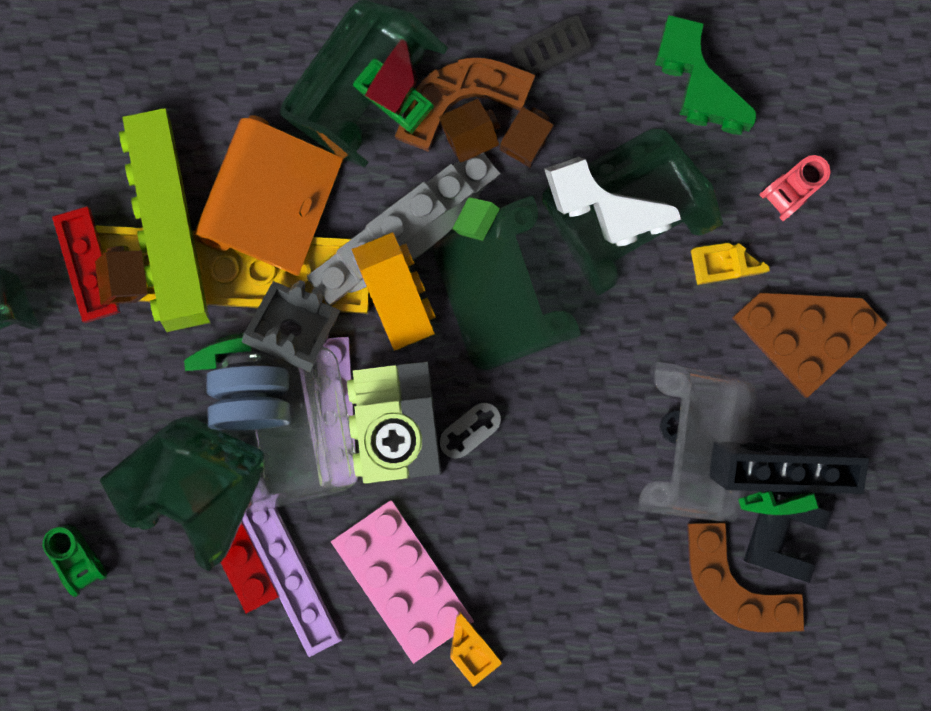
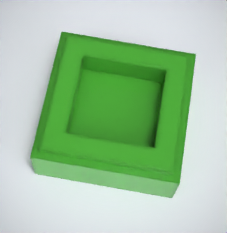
M469 197L452 229L460 235L483 241L500 208L492 202Z

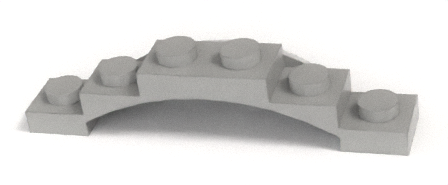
M484 153L462 163L458 161L454 165L450 164L428 182H422L368 223L362 232L339 248L333 257L307 276L308 281L314 288H320L323 299L329 306H332L346 294L367 287L351 249L392 232L399 246L406 243L413 260L416 259L453 228L468 198L478 199L480 192L500 177L499 171Z

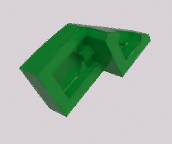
M244 333L217 339L184 360L185 371L216 369L220 364L219 354L249 352L253 350V347L242 343Z
M759 491L737 498L742 510L761 514L789 515L818 509L814 494L807 492L776 502L772 491Z

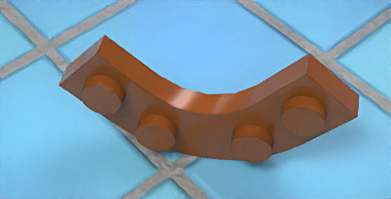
M486 58L457 60L458 62L445 66L438 71L436 69L416 88V91L430 101L434 108L412 134L399 125L395 138L429 152L441 124L439 116L447 113L454 104L462 99L480 97L520 111L526 104L535 81V75L505 63ZM414 100L404 112V119L418 104L417 101Z
M725 523L687 524L689 565L692 580L702 600L716 615L726 622L748 631H804L803 596L801 593L765 595L751 593L739 586L733 578L727 561Z

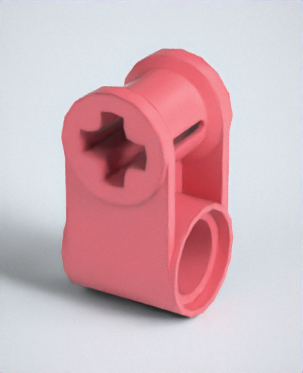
M808 156L789 172L782 174L759 195L762 199L767 198L780 212L779 218L785 221L827 182L831 173L830 166L820 156ZM804 166H812L817 169L819 173L818 182H808L804 178L802 172Z

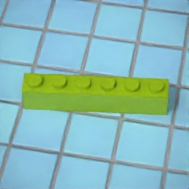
M166 108L124 116L122 118L125 130L119 131V138L123 152H129L131 163L125 164V170L129 185H135L137 197H132L131 202L135 218H141L143 230L138 231L137 234L142 253H148L150 263L149 265H144L148 287L154 286L156 299L150 300L154 321H160L166 332L210 323L173 129Z

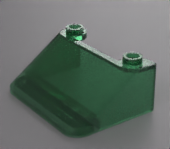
M648 130L587 164L593 179L606 192L660 201L676 207L681 220L671 223L672 228L683 222L692 234L703 235L723 225L712 184L664 130ZM550 186L542 195V202L547 213L597 296L608 291L616 284L618 272L613 264L615 260L666 232L651 234L650 231L638 234L637 241L617 246L616 243L612 244L604 239L593 204L589 205L591 209L589 212L570 217L569 213L563 214L557 210Z
M533 196L501 207L483 241L460 235L456 231L451 230L434 245V256L469 359L474 366L482 370L494 369L578 340L581 336L578 324L570 313L553 311L542 314L515 235L532 229L538 218V209Z
M183 417L169 423L100 478V483L121 522L125 525L147 530L158 523L161 514L181 524L195 550L194 558L198 566L209 572L213 567L221 563L228 554L266 467L267 459L262 450L222 431L211 429L208 425L194 418Z

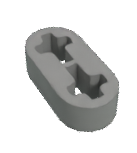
M480 403L470 409L441 434L440 447L443 453L454 459L462 458L470 453L499 428L501 417L498 409L488 403ZM482 410L484 413L491 411L494 414V417L491 419L492 428L487 429V427L481 426L473 432L470 426L478 420L476 412ZM467 429L471 435L463 441L465 449L461 452L457 449L449 451L446 447L450 442L447 436L452 432L458 436Z

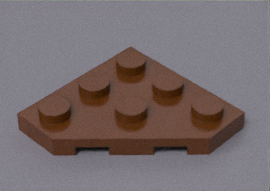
M759 293L732 317L804 398H808L887 326L863 298Z

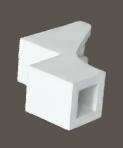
M576 157L544 169L557 210L563 214L569 213L570 217L589 212L591 210L589 205L593 204L604 239L612 244L616 243L617 246L633 243L638 240V234L650 231L651 234L667 231L672 228L671 223L681 220L677 208L667 203L604 191L593 179L586 159Z

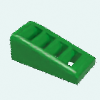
M377 58L372 59L354 81L353 87L361 95L364 96L383 63ZM414 88L399 115L364 96L410 134L416 130L434 108V105ZM414 100L417 101L418 104L404 119L402 114Z

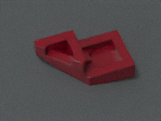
M403 39L398 42L364 95L397 115L401 112L418 80L412 64L409 44Z

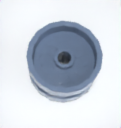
M242 366L218 369L206 374L207 394L221 400L214 402L207 408L209 428L232 431L260 430L282 427L291 423L290 404L282 399L275 398L289 390V372L285 368Z

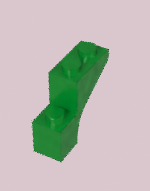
M668 15L655 65L661 66L662 72L672 76H682L683 72L689 73L679 114L687 116L686 121L694 125L707 126L708 122L722 125L721 130L730 134L741 135L743 130L749 132L755 123L756 112L706 64L701 51V34L704 24Z

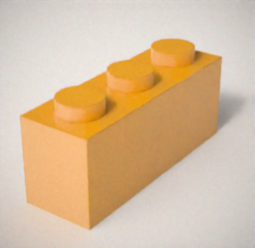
M392 232L351 249L394 351L434 335L429 320L436 317L428 298L420 299L419 294L425 292L418 272L410 273L408 267L413 265L414 261L407 244L399 246Z

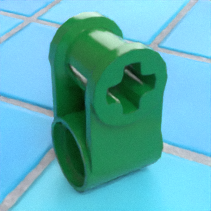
M62 525L49 530L43 538L44 552L58 572L63 586L71 596L77 597L81 594V589L97 579L103 581L107 578V572L97 555L90 549L81 532L76 527ZM59 533L67 534L71 540V547L67 552L59 550L56 545V537ZM86 569L88 570L86 574L82 575L79 578L77 577V575L81 572L85 571Z

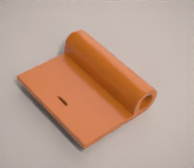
M250 115L249 118L240 119L193 238L200 244L214 250L226 251L230 247L298 276L343 158L269 126L268 121L259 116Z

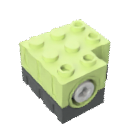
M428 362L353 370L354 379L347 380L349 401L352 404H357V406H354L355 415L349 416L351 438L358 440L360 453L353 454L355 476H361L363 483H374L441 475L442 470Z

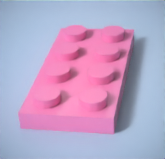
M392 500L331 541L413 664L453 637L455 619L459 612L470 623L474 622Z

